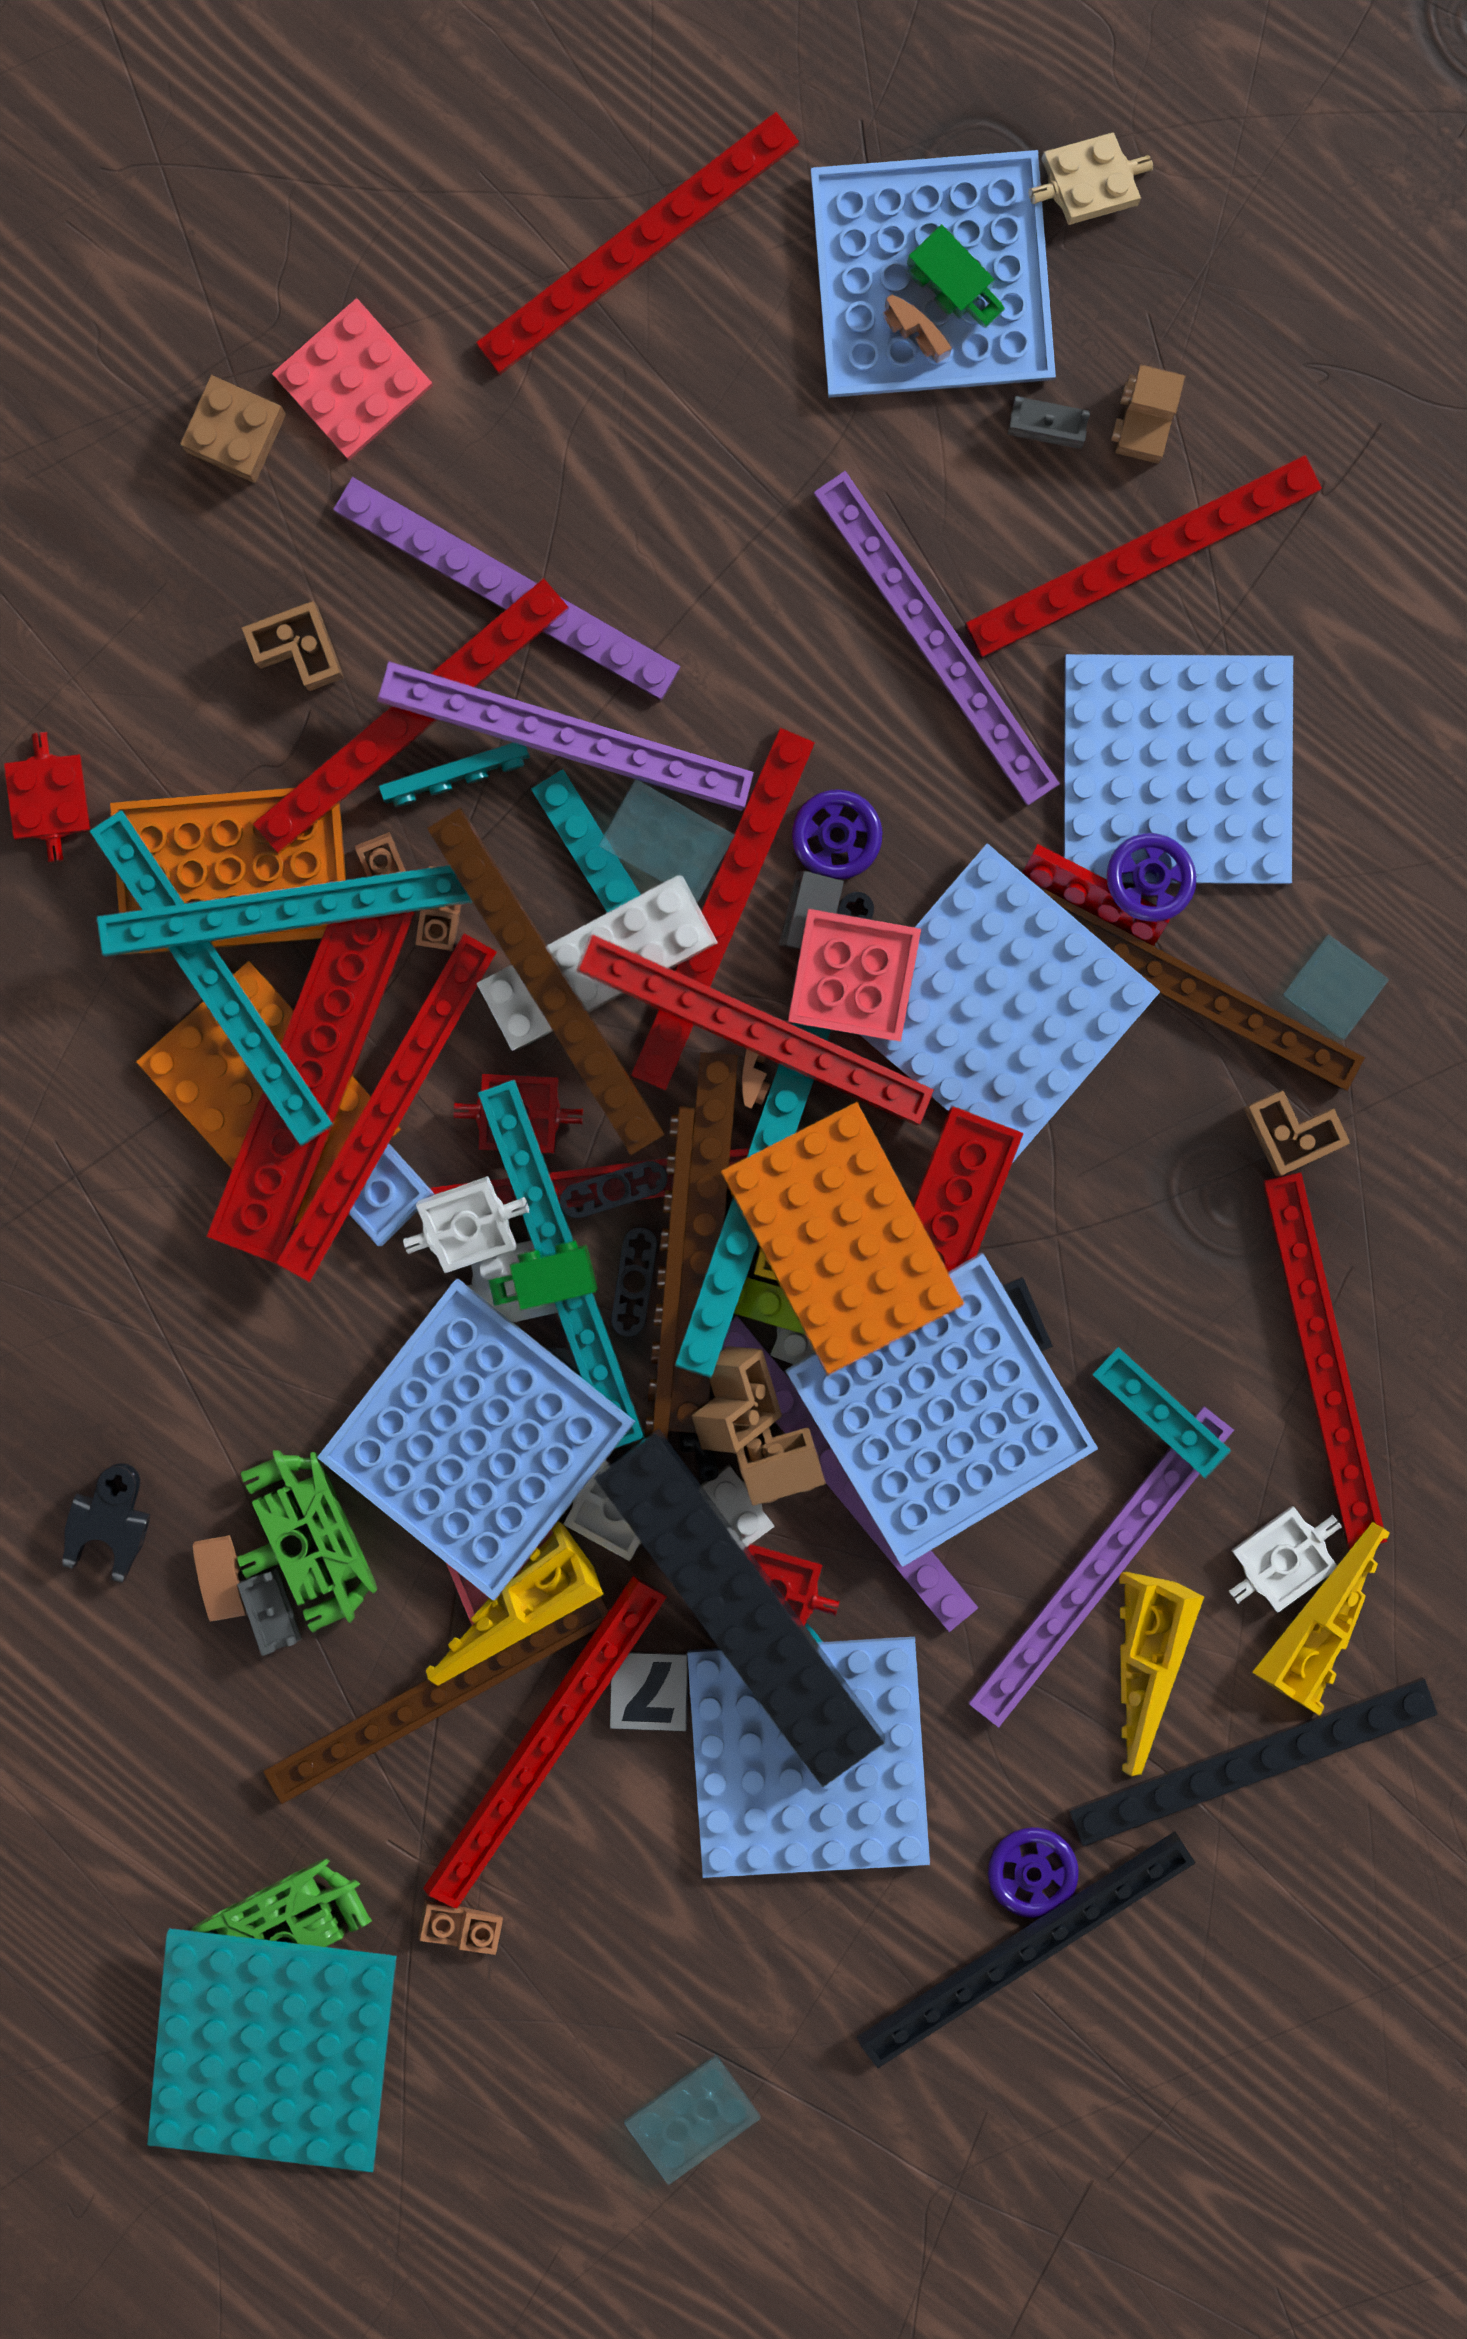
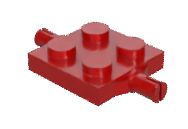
M40 732L41 748L38 733H33L31 737L34 756L25 761L4 763L13 837L15 840L27 838L46 840L47 861L55 862L54 847L57 861H64L61 838L71 833L91 830L81 755L61 757L49 753L48 733Z
M482 1074L481 1091L515 1079L542 1153H555L556 1133L560 1123L583 1125V1118L568 1117V1115L583 1116V1109L561 1108L558 1100L559 1078ZM480 1097L477 1104L455 1102V1110H469V1112H454V1119H476L479 1128L478 1150L499 1151Z
M749 1543L748 1550L804 1625L813 1613V1610L836 1616V1609L823 1606V1604L838 1608L840 1601L818 1595L817 1583L822 1564Z

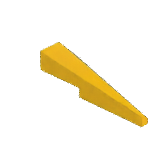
M556 1522L551 1529L553 1534L540 1549L536 1548L527 1564L512 1578L497 1599L493 1601L489 1598L471 1618L474 1624L462 1638H453L448 1644L451 1650L436 1667L429 1666L426 1669L428 1680L438 1686L603 1595L594 1566L562 1523Z
M1373 1522L1252 1672L1273 1688L1319 1716L1325 1707L1320 1702L1326 1683L1333 1684L1337 1675L1332 1670L1335 1659L1341 1649L1346 1650L1366 1595L1361 1590L1368 1572L1375 1573L1378 1563L1373 1558L1377 1547L1383 1538L1388 1539L1389 1532Z
M1122 1572L1119 1580L1120 1584H1125V1606L1120 1607V1618L1125 1619V1643L1120 1645L1121 1703L1126 1704L1127 1725L1122 1727V1738L1127 1739V1762L1122 1764V1771L1130 1776L1141 1775L1204 1596L1177 1582L1131 1572Z

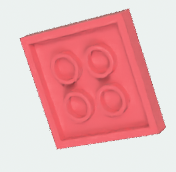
M357 298L272 373L276 380L348 460L352 459L433 386L430 379Z
M807 909L788 1022L901 1042L921 929Z

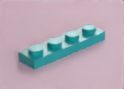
M513 742L380 785L379 788L386 804L393 802L395 807H400L415 802L416 794L428 790L432 796L451 790V783L466 779L467 784L488 778L487 771L499 767L502 768L503 772L518 769L524 766L523 760L530 758L527 746Z
M563 769L531 789L607 913L641 895Z
M1119 1347L1093 1374L1096 1379L1205 1479L1231 1452L1222 1441Z

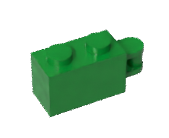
M942 224L908 256L907 265L910 267L908 274L920 287L923 288L927 285L937 295L934 301L947 315L953 312L960 319L968 312L983 328H986L1005 310L1000 300L990 291L995 279ZM983 297L988 305L980 311L975 304Z
M576 1240L554 1245L555 1252L540 1255L539 1249L517 1254L518 1261L510 1265L511 1273L487 1279L493 1305L518 1301L520 1310L595 1293L598 1288L587 1244L577 1246ZM513 1280L516 1294L507 1295L504 1282Z

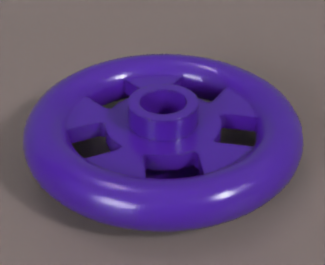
M828 790L814 795L803 804L793 822L792 843L800 862L812 873L838 880L853 878L868 869L877 858L882 844V825L877 812L866 799L847 790ZM844 805L859 813L854 823L845 817L839 816ZM824 808L831 817L827 818L819 827L812 820V817ZM835 828L841 829L844 832V839L840 842L832 841L830 838L831 830ZM856 831L867 833V842L864 849L853 846L856 839ZM817 835L824 850L813 854L807 839ZM832 853H848L849 863L832 865Z
M1143 833L1126 839L1114 850L1107 866V885L1115 903L1128 915L1143 921H1163L1178 915L1190 903L1196 888V870L1190 855L1177 841L1162 834ZM1144 849L1149 859L1135 864L1131 854ZM1164 852L1169 854L1177 863L1171 870L1162 861L1158 860ZM1132 873V881L1135 888H1124L1122 874ZM1152 873L1155 875L1157 882L1149 884L1146 882L1144 875ZM1170 880L1181 884L1175 897L1165 893ZM1141 894L1149 897L1156 896V906L1140 904Z
M1036 1827L1020 1829L1007 1835L994 1849L988 1866L990 1888L997 1901L1011 1913L1026 1918H1041L1069 1900L1075 1892L1079 1877L1077 1859L1069 1844L1058 1834ZM1026 1843H1036L1038 1853L1027 1854L1022 1857L1019 1846ZM1053 1852L1057 1853L1063 1865L1056 1870H1052L1050 1863L1046 1859V1856ZM1005 1862L1016 1863L1014 1879L1003 1878ZM1032 1867H1037L1041 1871L1040 1877L1036 1880H1030L1027 1877V1871ZM1051 1880H1054L1060 1888L1051 1898H1048L1042 1893V1890L1050 1884ZM1018 1887L1025 1891L1033 1892L1029 1903L1021 1901L1014 1896Z

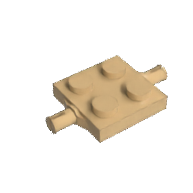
M1114 132L1045 151L1041 160L1048 174V184L1029 188V198L1032 204L1053 198L1062 208L1068 225L1138 206L1141 196L1134 182V175L1152 171L1153 162L1150 160L1151 157L1149 155L1130 161L1127 160L1120 149Z

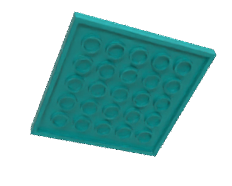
M169 1928L166 1936L147 2145L373 2172L397 1956Z

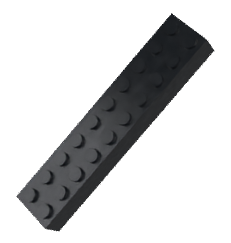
M659 1428L597 1473L594 1478L822 1788L885 1743L884 1732Z

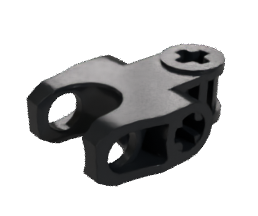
M118 1463L106 1469L98 1479L93 1498L78 1493L75 1495L64 1529L65 1545L62 1566L73 1569L74 1566H77L86 1543L91 1540H102L112 1548L115 1556L112 1580L121 1583L126 1580L137 1554L143 1547L151 1514L134 1510L141 1478L139 1472L133 1466L127 1463ZM121 1475L123 1476L122 1483L126 1484L127 1487L117 1492L116 1484L112 1483L111 1480Z

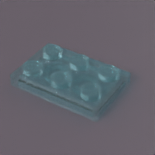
M634 779L598 846L663 883L676 876H683L696 901H699L735 835Z
M716 2054L624 2120V2125L666 2183L670 2185L760 2120L761 2115Z

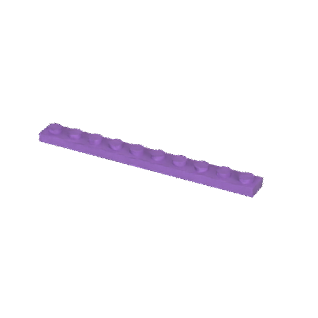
M842 472L816 490L814 496L1025 804L1029 806L1057 787L1060 783L847 472Z
M354 477L351 478L333 509L344 518L504 610L508 609L537 584ZM561 598L569 607V610L548 626L543 633L662 701L679 672L680 666Z
M392 662L387 664L377 699L378 702L740 811L745 807L753 772Z
M738 1316L733 1318L721 1351L727 1346L763 1350L782 1413V1417L776 1421L778 1426L785 1434L809 1427L826 1484L949 1632L976 1611L978 1606L931 1550L907 1565L901 1566L791 1380Z
M1202 1406L1194 1416L1223 1443L1234 1431V1429L1205 1406ZM1170 1447L969 1700V1705L997 1727L1001 1726L1200 1474L1173 1448Z

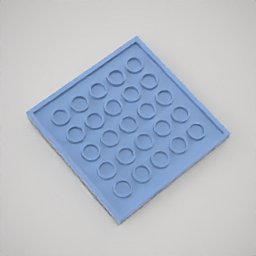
M1038 150L811 168L828 398L1055 380L1042 202L1032 204L1028 194L1029 188L1041 186ZM941 224L995 279L990 291L1000 300L1005 310L986 328H983L968 312L960 319L953 312L947 315L934 301L937 295L927 285L923 288L920 287L908 274L910 269L907 265L908 256ZM893 294L923 313L938 328L951 346L950 356L936 363L932 355L926 357L916 341V337L919 336L918 332L905 339L899 330L894 333L883 316V312L886 311V298ZM983 297L975 304L980 311L988 305Z
M1066 654L1064 674L1063 857L1107 879V866L1110 857L1123 841L1138 834L1157 833L1174 839L1185 848L1195 866L1196 884H1291L1293 656ZM1144 849L1131 854L1135 864L1149 859ZM1165 852L1158 858L1169 870L1177 864ZM1132 873L1122 874V882L1133 883ZM1152 873L1144 875L1146 882H1157L1155 875Z
M987 843L915 927L920 928L921 933L901 1042L865 1035L861 1036L912 1080L934 1089L932 1097L948 1111L952 1105L1024 1133L1014 1157L1015 1160L1160 991Z
M979 1253L948 1272L964 1302L963 1307L827 1376L816 1353L811 1354L785 1370L902 1567L1098 1449L983 1253Z
M455 1279L317 1458L494 1601L636 1421L462 1281Z
M915 1637L817 1642L885 1734V1743L823 1788L720 1648L688 1650L703 1878L930 1865Z

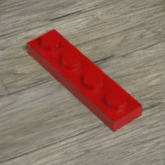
M1039 844L1035 847L1022 871L1034 884L1152 946H1155L1170 919L1149 922L1128 915L1113 900L1108 889L1107 879ZM1141 897L1140 904L1152 907L1156 906L1155 904Z

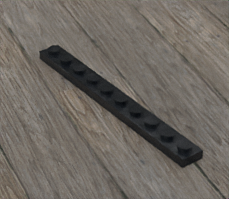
M1422 1677L1069 1808L1081 1844L1086 1846L1438 1715L1426 1680Z
M1175 1831L857 2036L861 2047L875 2066L880 2068L1196 1862Z

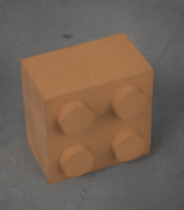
M211 375L180 445L186 453L256 483L286 413L280 405Z

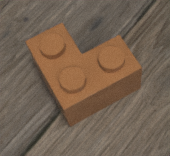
M1140 365L1136 375L1129 374L1120 400V404L1127 405L1123 420L1116 418L1111 441L1117 442L1115 453L1157 464L1160 463L1163 458L1171 422L1177 411L1185 375Z
M314 601L242 627L254 662L260 669L294 657L303 684L308 691L344 679L319 608Z
M1284 1090L1274 1092L1243 1107L1275 1176H1282L1350 1144L1335 1109H1327L1298 1123Z
M727 1346L720 1352L712 1378H709L715 1398L692 1415V1420L702 1449L736 1453L781 1418L782 1413L763 1350Z
M768 1427L736 1452L752 1506L771 1503L778 1498L798 1492H808L815 1487L826 1484L809 1427L773 1438Z

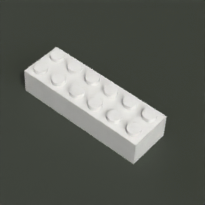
M676 876L547 946L586 1009L590 1012L624 994L575 971L588 938L592 934L669 969L718 944L685 879L683 876ZM512 965L477 983L512 1051L519 1050L553 1032Z

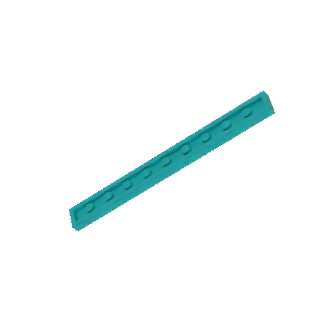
M122 810L90 830L142 910L185 904ZM208 941L168 947L299 1144L304 1146L332 1127L333 1123L212 943Z
M450 865L105 915L97 917L102 955L107 957L473 902Z
M793 1023V1026L826 1041L828 1040L831 1029ZM779 1064L747 1157L796 1133L814 1079ZM734 1197L675 1364L677 1367L712 1378L758 1244Z
M514 1079L478 1092L516 1199L524 1197L526 1204L528 1203L529 1213L522 1215L535 1250L539 1249L540 1255L555 1252L554 1245L573 1241V1237ZM593 1293L554 1302L582 1379L636 1421L615 1448L644 1438L643 1429Z

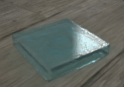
M1328 934L1282 996L1343 1041L1390 979Z

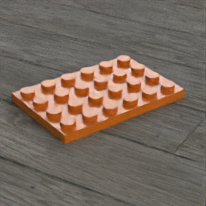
M295 788L110 803L111 816L120 810L124 812L185 904L346 880L340 803L280 854L275 851L253 825L254 822ZM116 871L119 913L142 910ZM327 924L210 942L216 948L322 939ZM161 948L123 955L167 952L170 950L168 948Z
M248 961L233 976L281 1045L294 1009L251 961ZM203 1001L138 1059L136 1063L233 1169L263 1089ZM353 1075L294 1226L302 1219L371 1097ZM397 1127L392 1138L401 1131L399 1127Z
M858 1102L721 1171L727 1186L827 1376L964 1306L960 1294Z

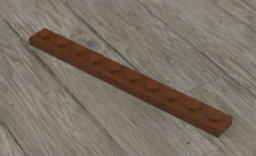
M458 808L428 827L427 830L630 1155L663 1136V1130L462 808Z
M1038 886L1160 991L1159 994L1344 1091H1348L1365 1059L1364 1056Z
M700 1052L668 1431L697 1433L692 1415L705 1406L710 1398L711 1383L709 1377L677 1367L675 1364L725 1221L727 1184L721 1171L728 1168L730 1162L738 1055Z
M680 1106L679 1115L671 1114L670 1137H676L677 1142L676 1153L668 1152L666 1175H674L673 1191L665 1190L663 1213H671L670 1228H662L660 1251L668 1252L666 1266H659L657 1288L664 1289L663 1304L656 1303L654 1326L661 1327L660 1342L653 1341L651 1364H658L657 1379H650L648 1401L655 1402L654 1417L647 1416L645 1438L658 1428L667 1440L669 1434L695 1107Z
M600 1596L438 1686L427 1678L271 1765L263 1772L280 1803L283 1804L596 1630L608 1614L609 1609Z

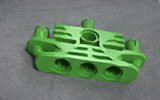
M273 1450V1459L241 1472L243 1482L259 1476L258 1480L246 1485L250 1494L282 1479L286 1486L278 1489L276 1493L275 1491L268 1493L264 1496L265 1498L261 1496L252 1501L270 1543L244 1555L237 1556L239 1566L242 1567L250 1562H256L242 1570L244 1576L248 1579L279 1564L298 1606L304 1604L308 1598L313 1600L320 1593L324 1595L334 1591L336 1597L303 1610L306 1621L318 1615L322 1616L307 1624L312 1633L345 1617L351 1623L355 1617L354 1611L363 1602V1597L369 1590L375 1594L377 1586L322 1461L317 1458L318 1454L316 1452H311L310 1458H301L296 1455H283L281 1451ZM312 1469L313 1476L300 1481L295 1471ZM290 1490L293 1491L304 1517H301ZM306 1523L318 1547V1550L309 1553L311 1538L304 1529L299 1527ZM292 1535L299 1538L302 1543L300 1554L290 1555L285 1551L283 1540L286 1536ZM319 1557H323V1560L327 1566V1569L334 1583L330 1582ZM358 1576L362 1582L349 1594L346 1581Z
M325 1858L194 1925L191 1931L209 1933L210 1930L215 1929L217 1934L245 1938L254 1937L255 1939L270 1941L286 1937L295 1944L327 1947L342 1939L345 1934L343 1926H337L339 1922L337 1914H331L333 1906L330 1901L335 1899L350 1932L358 1930L360 1925L364 1927L372 1920L355 1891V1888L360 1883L355 1879L347 1880L338 1872H333L326 1866L330 1861ZM316 1874L320 1875L328 1881L331 1887L319 1890L313 1877ZM318 1903L320 1904V1907L298 1917L297 1914ZM286 1920L288 1925L279 1927L269 1939L266 1930Z

